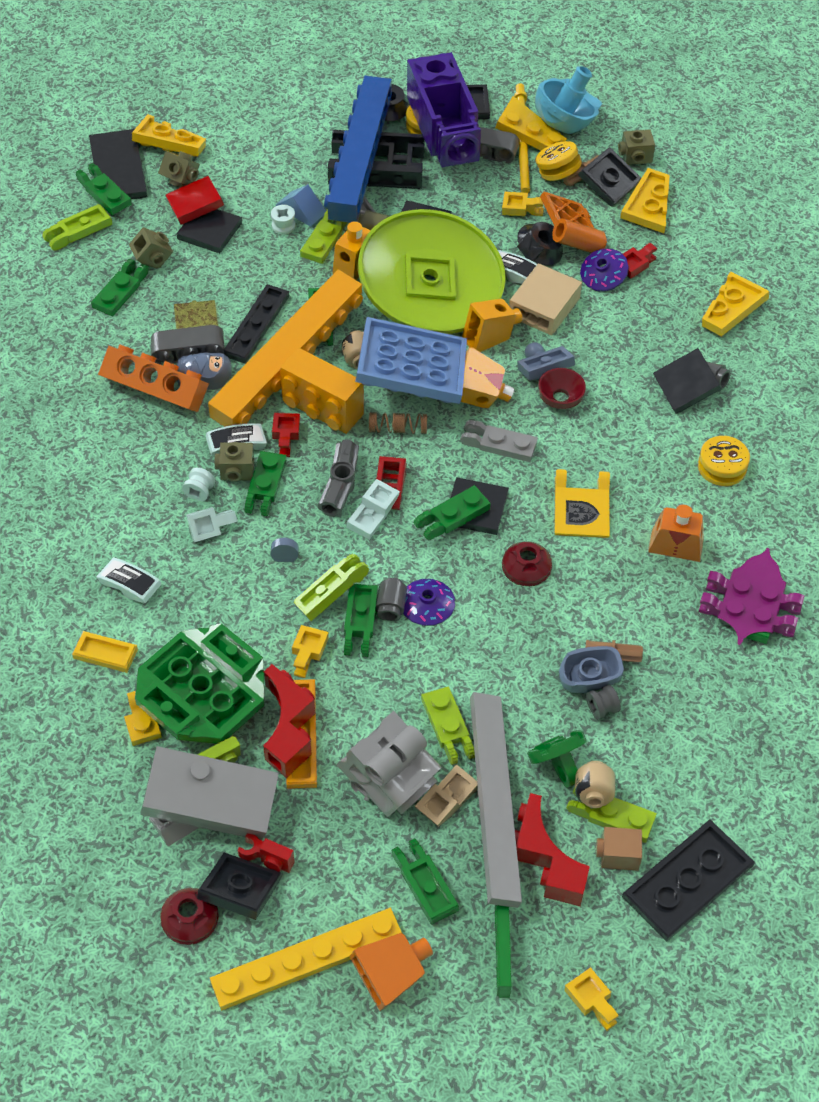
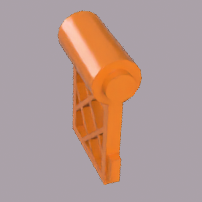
M543 191L540 198L554 224L552 236L555 242L589 253L606 247L607 239L605 233L594 228L587 209L581 203Z

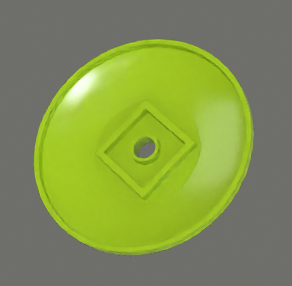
M418 209L400 212L387 217L368 233L359 253L358 275L364 292L382 314L398 324L445 334L464 331L470 304L501 299L505 287L504 264L499 251L489 237L467 220L442 211ZM432 275L436 280L429 281L424 276Z

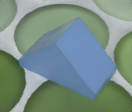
M308 184L291 191L276 204V206H291L295 211V218L312 228L323 219L326 212Z

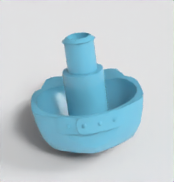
M577 66L571 79L560 80L551 78L539 84L535 96V108L548 126L563 133L573 134L586 128L599 114L598 110L602 105L601 101L590 95L585 89L590 78L593 77L588 68Z

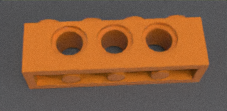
M119 344L118 349L108 346L98 375L192 411H199L209 383L201 380V374L188 369L186 374L178 372L179 366L164 361L162 366L155 363L157 358L145 353L138 357L133 355L134 349ZM135 363L134 371L129 374V366ZM157 371V379L151 382V375ZM180 379V388L174 391V383Z

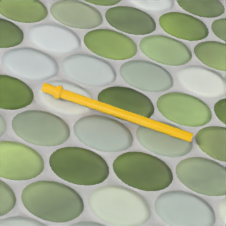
M519 83L516 85L514 97L525 105L527 93L525 92L524 85ZM520 141L521 193H530L528 144Z

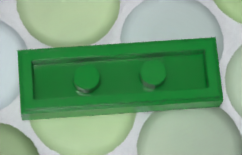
M495 905L497 996L499 998H510L512 981L509 907Z

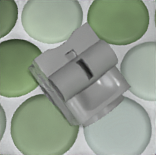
M394 710L381 721L380 725L367 738L361 739L346 753L347 756L337 764L339 769L349 778L352 789L355 792L359 791L365 796V801L371 799L387 818L396 810L402 815L437 782L433 775L442 768L425 749L427 741L422 733L411 725L407 726Z

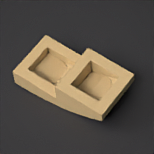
M456 764L439 785L434 784L415 805V808L439 827L478 790L477 781Z

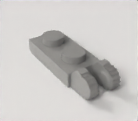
M468 420L464 427L466 433H462L460 438L462 444L480 448L481 451L531 463L538 437L489 425L485 426L480 421Z

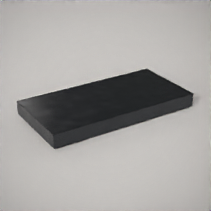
M135 129L89 135L93 163L100 168L102 174L107 175L131 199L148 197L138 143L132 141V132Z
M709 819L624 891L622 898L668 942L751 869L755 861Z

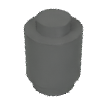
M391 577L379 584L376 611L378 612V617L382 620L398 621L404 613L407 586L400 579Z

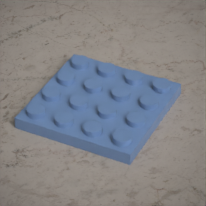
M367 317L355 382L366 386L386 388L393 392H405L418 397L438 399L445 403L460 404L463 392L467 338Z

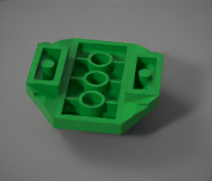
M222 623L211 625L210 628H195L181 631L138 668L135 692L136 705L177 740L218 744L232 736L265 706L263 657ZM206 688L204 691H197L198 689Z

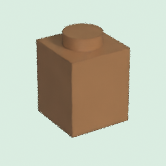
M604 827L602 838L596 839L595 849L596 857H601V868L639 871L642 860V829Z

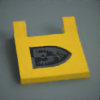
M557 469L555 476L554 535L609 538L610 473L599 472L598 489L566 488L567 471Z

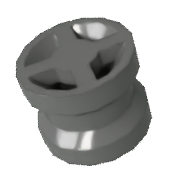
M610 684L602 687V690L599 692L593 690L586 694L588 707L597 720L604 718L605 714L609 712L615 714L621 710L619 697Z

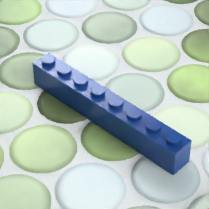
M364 75L362 85L358 84L357 100L354 99L352 106L353 115H349L348 118L349 130L344 131V146L339 148L338 159L340 161L335 162V178L330 179V195L326 194L324 200V209H328V220L349 223L358 221L392 97V79Z

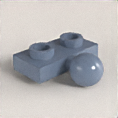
M537 342L528 344L524 352L526 358L517 361L518 370L529 381L540 379L545 372L551 369L568 368L575 365V357L563 346L545 351L543 346Z

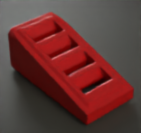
M379 456L376 479L382 482L383 479L398 480L397 483H383L400 491L398 498L391 508L393 510H400L407 470L406 458ZM385 470L399 471V473L387 474Z

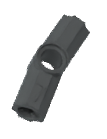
M342 440V442L336 443L333 465L330 468V478L318 503V509L330 517L341 515L347 498L355 487L359 445L353 443L352 440Z

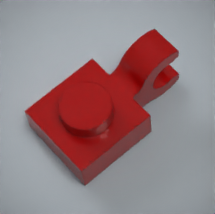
M648 243L639 251L632 247L623 253L629 266L627 276L630 279L649 268V263L656 260L657 257L652 253L657 251V247L652 243Z
M274 413L272 439H279V454L290 457L291 440H299L300 413Z
M247 833L245 835L246 843L253 845V847L249 850L239 847L238 856L247 861L261 858V861L267 868L278 872L283 870L290 873L295 863L294 850L266 838L262 841L254 834Z

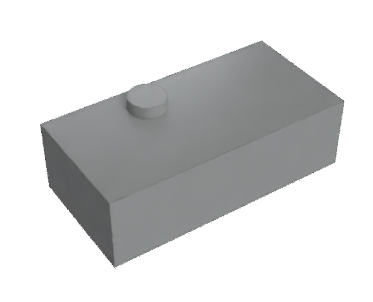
M157 746L140 815L245 837L247 833L254 834L258 839L263 840L268 829L279 773Z

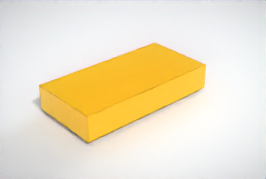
M83 631L72 656L76 660L128 673L138 647L135 644Z

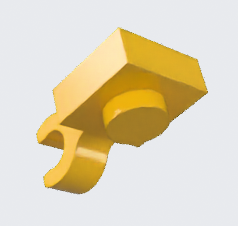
M504 192L502 215L526 216L527 211L534 216H543L544 208L540 197L528 198V193Z
M301 625L292 646V654L297 655L293 667H296L294 676L305 678L311 659L320 661L329 639V632Z
M136 691L127 693L132 714L124 716L132 746L162 738L158 723L136 705Z
M591 967L565 985L564 991L584 1015L593 1010L597 1020L606 1031L617 1024L615 1019L619 1015L607 1002L611 997V991Z

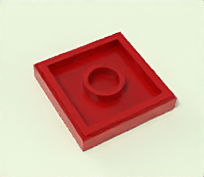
M209 176L165 194L180 225L224 206L222 198Z

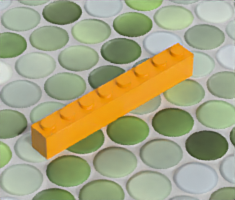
M338 269L208 402L210 418L224 427L247 424L251 415L257 409L260 410L264 407L271 394L281 389L280 367L298 348L313 355L316 347L330 337L332 330L337 325H342L347 315L353 309H357L363 300L362 284Z

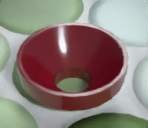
M555 368L541 376L538 390L540 398L547 405L557 409H569L577 406L583 400L586 384L582 376L577 372L567 368ZM562 392L567 394L568 399L558 401L553 395Z
M531 541L518 542L511 545L505 551L502 559V570L505 576L517 585L535 586L543 583L550 576L552 559L547 549L542 545ZM524 551H531L536 555V558L527 561L522 559L520 554Z
M198 888L178 890L170 895L162 906L161 926L167 937L176 943L183 945L200 943L214 932L218 924L219 913L217 906L197 899ZM192 902L198 908L193 916L183 917L178 912L180 906L183 903Z

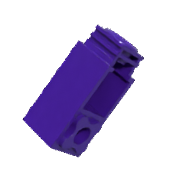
M441 53L408 59L407 99L431 157L437 156L442 168L479 161L481 129L478 124V109L453 53Z

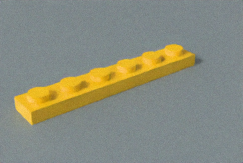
M390 907L210 977V982L222 1011L351 960L349 957L351 953L358 947L402 932Z

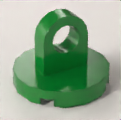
M581 730L571 731L569 733L571 737L567 739L563 736H556L536 745L534 749L529 750L527 753L531 764L551 759L563 785L566 788L575 785L578 769L570 751L587 742L584 732Z

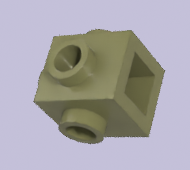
M651 129L623 131L622 141L618 143V152L620 156H623L624 161L628 165L652 163L655 142Z
M165 151L158 174L170 178V184L183 187V184L188 185L197 179L200 164L192 161V155L182 151L179 152V155Z
M145 227L129 243L137 261L156 269L160 268L173 253L168 243L169 239L165 234L159 231L156 233Z
M220 443V453H215V470H220L221 480L238 481L252 479L254 473L253 443Z

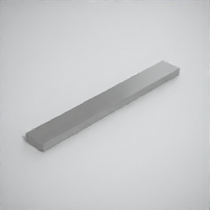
M473 692L470 697L487 901L488 904L518 908L522 903L501 697Z

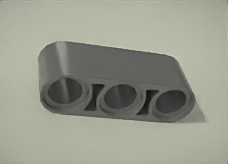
M480 127V157L498 162L506 161L505 163L508 164L513 162L520 143L519 138L513 133Z
M216 325L158 331L151 336V356L157 358L155 361L157 364H161L164 361L177 364L178 359L191 354H224V331Z

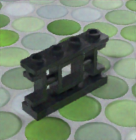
M345 130L332 131V153L339 154L340 146H344L343 136ZM382 132L375 156H388V161H374L367 186L422 189L423 163H412V157L424 158L425 140L423 135ZM394 153H407V155H398ZM329 158L328 184L331 178H335L334 166L335 162L340 161L339 159Z

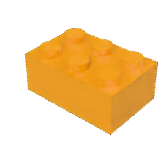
M298 348L280 367L282 401L289 407H296L305 412L310 418L319 419L332 430H339L345 434L364 415V384L355 382V376L301 348Z

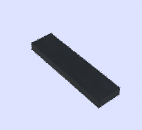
M267 284L224 348V355L229 359L246 364L289 298V291Z

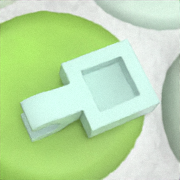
M211 507L186 515L194 542L221 535L220 526L237 522L235 511L232 509L215 514L214 508Z

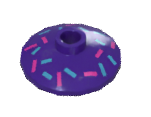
M600 249L586 257L581 265L580 275L587 287L595 291L606 292L615 289L623 283L628 275L629 266L626 257L621 252L614 249Z
M420 579L411 582L407 586L403 614L411 622L422 626H434L444 622L452 615L455 609V596L452 590L443 582L435 579ZM429 595L432 598L426 599L423 596Z

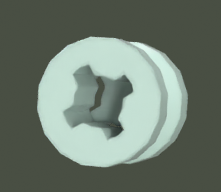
M278 205L271 210L273 231L278 234H289L295 229V211L291 206Z
M193 468L189 474V480L185 481L182 486V491L187 497L203 502L209 495V489L214 486L215 478L205 469Z

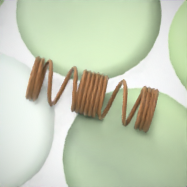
M370 412L369 432L375 433L377 430L380 433L381 428L378 430L377 413ZM384 413L381 421V427L383 425L384 417H386L387 428L389 433H391L392 429L390 431L387 414ZM393 413V433H405L408 416L411 432L415 433V430L413 432L409 413L406 415V418L404 413ZM419 413L415 429L420 416L421 433L427 434V414H423L422 418V415Z

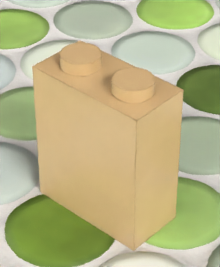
M538 263L512 296L509 306L511 309L518 308L521 311L522 323L553 335L580 299L582 282Z

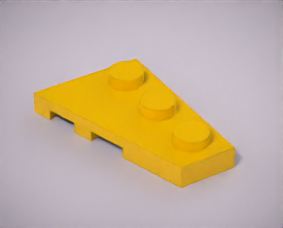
M149 114L132 132V141L138 142L143 146H155L168 152L182 151L193 157H198L206 146V138L184 129L174 130L171 128L170 123L163 121L160 124L154 121V116Z

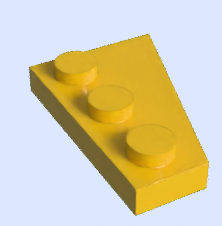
M512 96L495 126L500 131L515 134L520 141L541 151L554 143L567 140V138L554 128L548 126L542 118L514 96Z
M647 168L622 209L620 218L665 233L670 175Z
M730 271L725 285L721 286L719 295L716 300L712 301L703 316L702 327L722 337L769 299L770 291Z

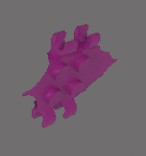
M766 548L760 555L749 558L742 566L733 569L730 579L725 578L723 574L717 571H710L706 590L725 595L723 601H720L715 595L704 592L700 600L701 604L698 612L718 616L717 619L720 618L729 623L737 633L738 645L742 643L745 637L756 632H771L772 634L777 632L787 637H794L798 618L793 615L779 617V610L800 615L805 596L800 593L784 594L786 582L782 579L779 566L771 557L769 548Z

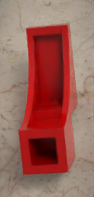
M271 664L264 671L265 687L276 698L281 714L273 735L263 745L265 761L287 778L312 755L311 738L301 727L316 714L315 697L306 687L301 688L287 671H280Z
M530 793L528 803H521L517 821L522 822L521 830H515L518 861L544 867L540 885L545 886V898L581 907L590 866L573 860L552 842L541 818L542 796Z

